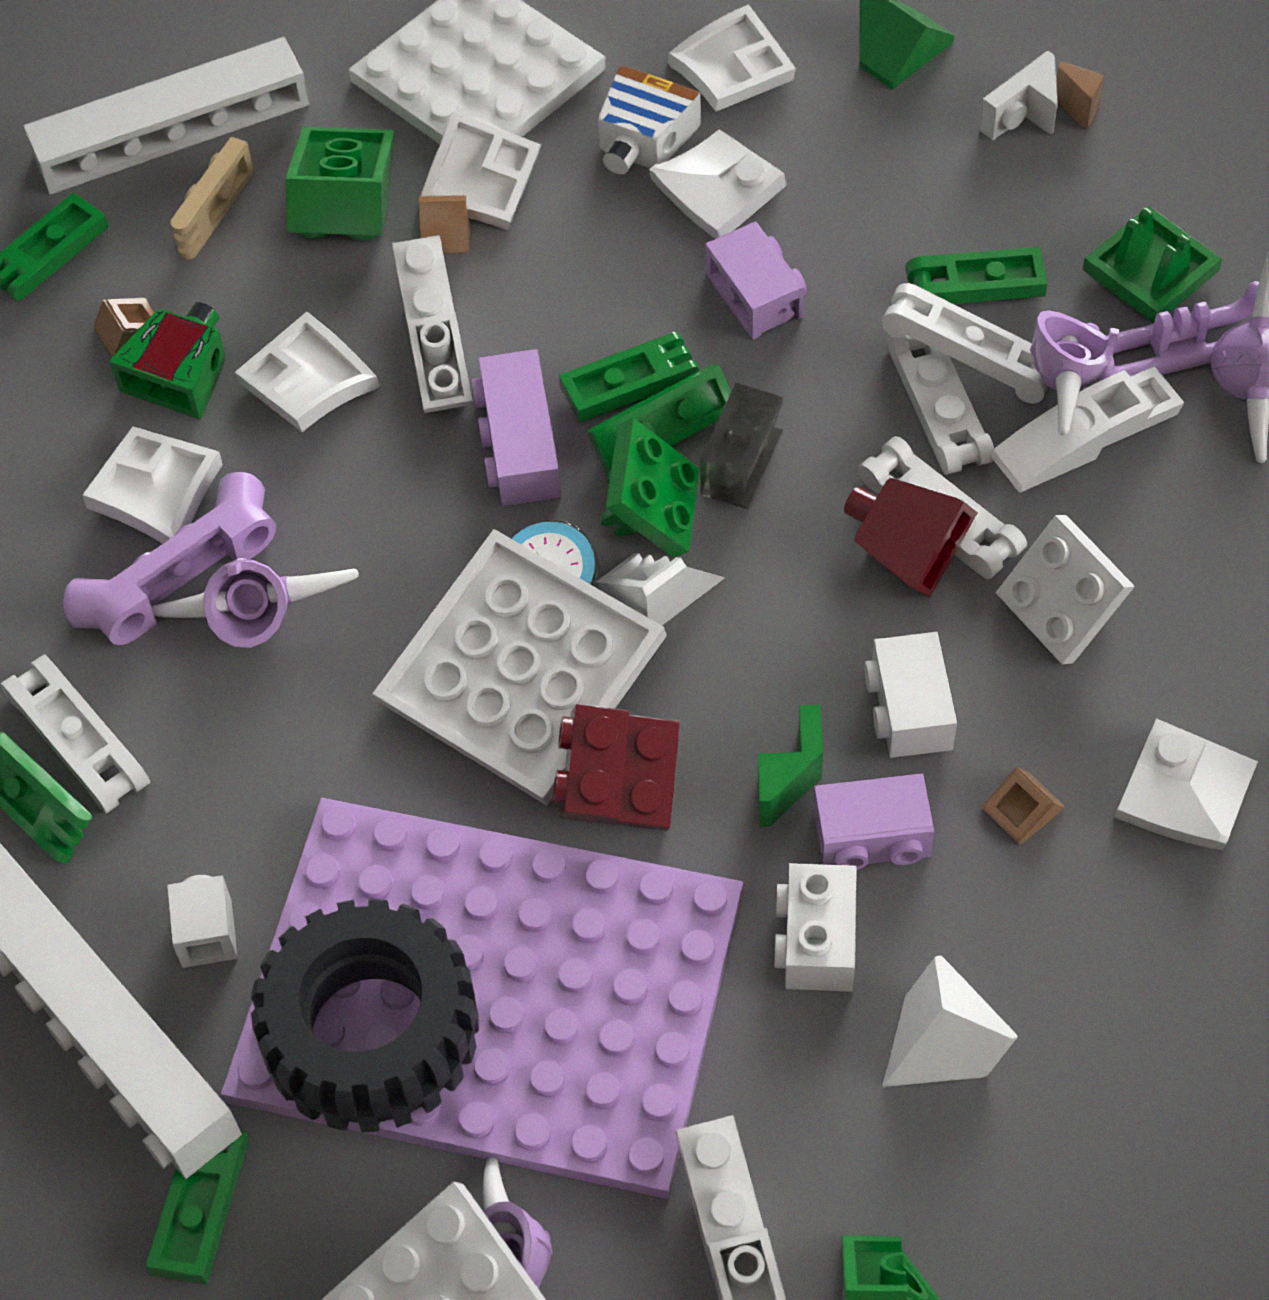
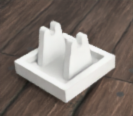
M1055 515L996 591V594L1061 664H1072L1135 586L1067 515Z

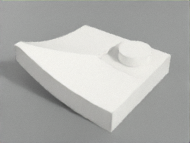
M749 5L741 7L703 27L670 51L667 59L669 66L689 80L705 97L715 112L793 81L796 70L795 66Z
M453 111L421 196L464 195L467 199L470 219L508 231L538 157L541 144Z
M720 129L684 154L669 161L653 165L649 169L651 179L686 216L715 239L734 231L786 186L785 175L782 171Z
M305 312L235 371L239 383L301 432L343 403L374 391L380 386L377 376L343 341L308 312Z
M132 427L82 496L86 509L123 522L163 544L174 537L180 528L191 524L205 493L223 466L220 452Z
M1156 718L1114 817L1172 839L1223 850L1229 839L1258 761Z

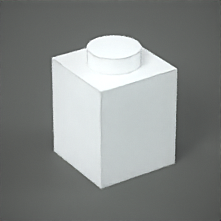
M195 875L186 878L183 882L168 884L172 942L182 968L238 959L232 900L223 875L216 877Z

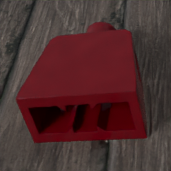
M889 478L884 483L878 496L862 487H856L848 496L844 506L845 514L862 522L854 541L906 584L928 598L933 594L978 514L967 503L956 497L895 478Z

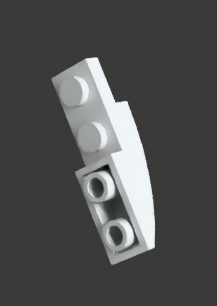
M440 235L392 243L424 413L473 405Z
M1155 366L1131 377L1123 370L1079 392L1067 435L1062 436L1058 432L1057 404L995 447L990 456L1017 491L1021 493L1096 460L1102 448L1176 416L1182 408L1184 401Z
M734 1116L677 1129L675 1134L690 1187V1198L719 1300H786L767 1228L764 1229Z

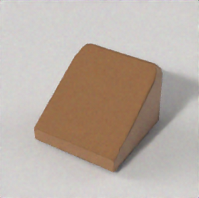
M1061 61L1056 78L1057 102L1082 127L1088 129L1100 106L1105 75Z
M466 196L418 197L421 238L440 235L443 254L467 253L469 251L470 223Z
M145 298L103 300L94 322V328L110 355L114 356L149 319L154 311Z
M1016 767L981 808L1018 844H1022L1054 819L1065 806L1028 771Z

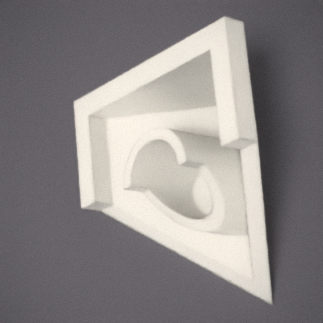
M634 553L596 582L604 593L662 626L725 579V577L686 567L682 558L676 557L670 562L668 557L664 556L654 561L650 554L642 559L639 553Z
M941 955L936 956L905 996L882 1087L983 1078L988 1076L1018 1036Z

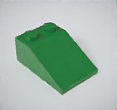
M302 127L285 178L287 232L300 233L307 238H321L327 234H347L352 239L366 240L373 238L375 235L382 236L387 218L394 130Z

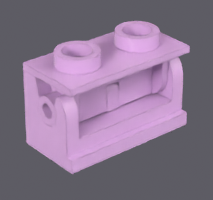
M756 221L705 243L706 275L752 340L760 337L761 333L785 323L794 314L798 319L803 318L804 296L807 294L805 280L796 268L791 270L783 259V254L777 240L773 236L767 237Z
M923 773L814 786L813 814L820 851L823 853L822 865L856 866V870H859L873 863L892 861L894 864L907 865L915 863L922 858L931 857L934 826Z

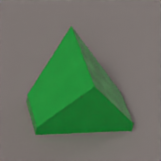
M859 0V67L891 90L954 42L955 35L923 13L898 0Z
M842 1235V1300H940L902 1249L901 1236Z

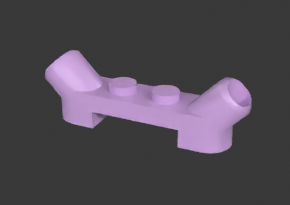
M233 472L225 475L220 479L216 505L213 510L194 523L180 528L174 537L152 552L139 556L123 572L111 580L73 579L66 586L63 599V608L67 620L74 628L101 629L115 645L128 644L157 625L151 608L152 605L163 600L227 554L233 560L238 558L252 559L269 545L276 533V523L262 510L265 496V488L255 476L246 472Z

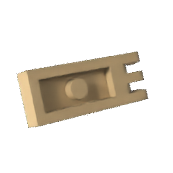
M234 137L229 138L222 150L213 155L208 169L199 182L189 188L185 201L171 219V227L176 244L178 245L177 249L182 259L190 260L196 257L254 175L246 141Z

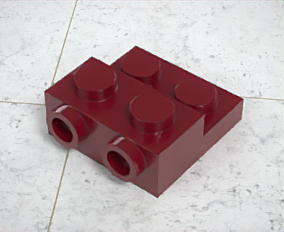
M576 704L571 711L570 717L562 716L559 729L558 749H566L567 754L565 771L556 770L552 801L561 803L560 818L667 831L671 825L680 721L630 715L629 710Z

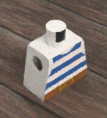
M621 65L616 73L598 120L600 148L606 152L603 156L605 166L616 174H625L633 162L651 168L653 165L668 161L701 124L700 92Z

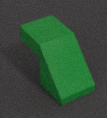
M821 704L799 705V752L758 753L759 827H770L822 778L823 737Z

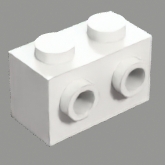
M938 632L874 639L873 658L871 661L864 662L865 681L868 693L877 692L879 706L873 707L874 727L877 739L886 738L890 758L954 750L957 720Z
M789 863V883L777 884L776 917L787 918V935L776 934L775 968L786 969L785 989L853 992L856 866Z

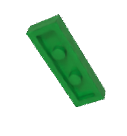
M711 364L586 432L608 476V472L612 469L618 424L634 418L672 446L739 410L720 365Z

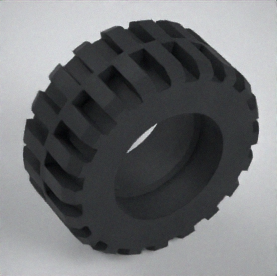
M370 898L368 906L355 907L354 900L338 902L337 911L324 915L322 910L318 909L305 916L307 925L299 931L294 926L286 930L278 938L282 948L279 953L274 950L267 952L260 965L264 978H258L254 981L251 994L255 1007L250 1013L252 1028L269 1075H272L276 1088L286 1101H295L297 1109L301 1114L311 1120H316L323 1113L328 1127L342 1131L348 1129L349 1122L359 1123L362 1133L379 1132V1122L393 1119L396 1128L413 1122L410 1113L420 1107L426 1113H430L442 1104L439 1092L443 1088L455 1091L464 1078L461 1063L465 1065L472 1063L477 1048L474 1034L479 1032V1014L470 969L466 967L464 953L456 940L448 939L446 929L434 918H427L422 923L419 909L406 904H400L397 911L391 910L388 900ZM370 979L392 981L411 990L420 1000L419 1010L411 1025L398 1038L376 1049L356 1052L336 1049L323 1043L313 1032L316 1017L326 1001L340 989L355 982Z

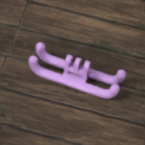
M1259 281L1250 283L1245 294L1239 300L1227 306L1209 310L1207 303L1201 302L1194 304L1192 313H1190L1186 306L1175 309L1173 319L1168 311L1157 313L1154 324L1119 332L1114 353L1151 344L1157 357L1120 366H1114V359L1112 357L1109 367L1103 371L1098 379L1101 381L1123 370L1131 377L1154 366L1161 375L1211 363L1210 359L1214 345L1217 342L1206 344L1207 330L1230 325L1250 316L1253 311ZM1086 323L1090 327L1099 331V327L1096 324Z

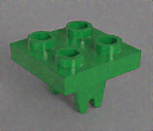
M1148 206L1147 208L1144 207L1137 216L1129 219L1127 224L1084 258L1082 270L1154 323L1157 313L1171 312L1218 273L1222 258Z
M631 418L618 424L612 469L608 472L607 483L609 484L606 502L607 511L602 513L601 525L611 526L615 524L614 534L616 536L639 532L673 558L689 552L700 468L636 419Z

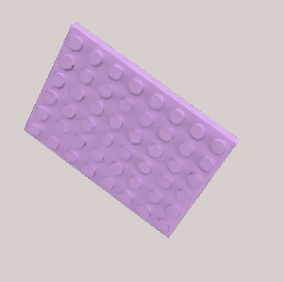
M321 798L270 950L279 953L282 948L278 938L291 926H294L298 931L306 926L305 916L318 909H321L324 915L338 910V902L354 900L355 907L368 906L370 898L388 900L391 910L397 911L400 904H406L419 909L422 923L427 918H434L446 929L447 938L456 940L464 953L466 967L470 969L479 1014V1032L474 1034L477 1048L472 1063L467 1065L461 1063L464 1078L455 1091L443 1088L439 1092L442 1104L430 1113H426L422 1107L411 1112L413 1122L396 1128L394 1119L379 1122V1132L365 1133L485 1160L492 1157L503 1164L669 1200L680 1155L675 1133L677 1129L687 1126L743 895V881ZM370 979L355 982L340 989L326 1001L316 1017L313 1032L323 1043L336 1049L353 1052L376 1049L398 1038L411 1025L419 1010L420 1000L411 990L392 981ZM252 1002L221 1092L224 1103L327 1125L323 1113L316 1120L309 1119L298 1111L295 1101H286L276 1088L272 1075L268 1073L252 1028L250 1013L255 1009ZM349 1122L347 1130L361 1132L359 1123Z

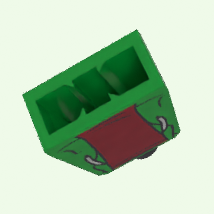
M196 302L186 317L163 309L155 311L110 360L119 392L200 420L225 363L226 355L220 332L215 328L219 320L216 310L206 303Z

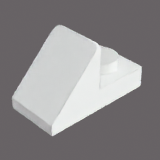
M1046 51L983 98L980 131L994 140L1006 130L1015 129L1025 117L1048 134H1053L1057 110L1055 56L1052 53Z

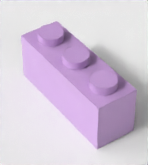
M538 350L479 357L481 377L472 379L476 408L486 407L487 417L478 418L482 448L492 446L494 457L484 458L489 488L499 487L502 506L561 498L559 469Z

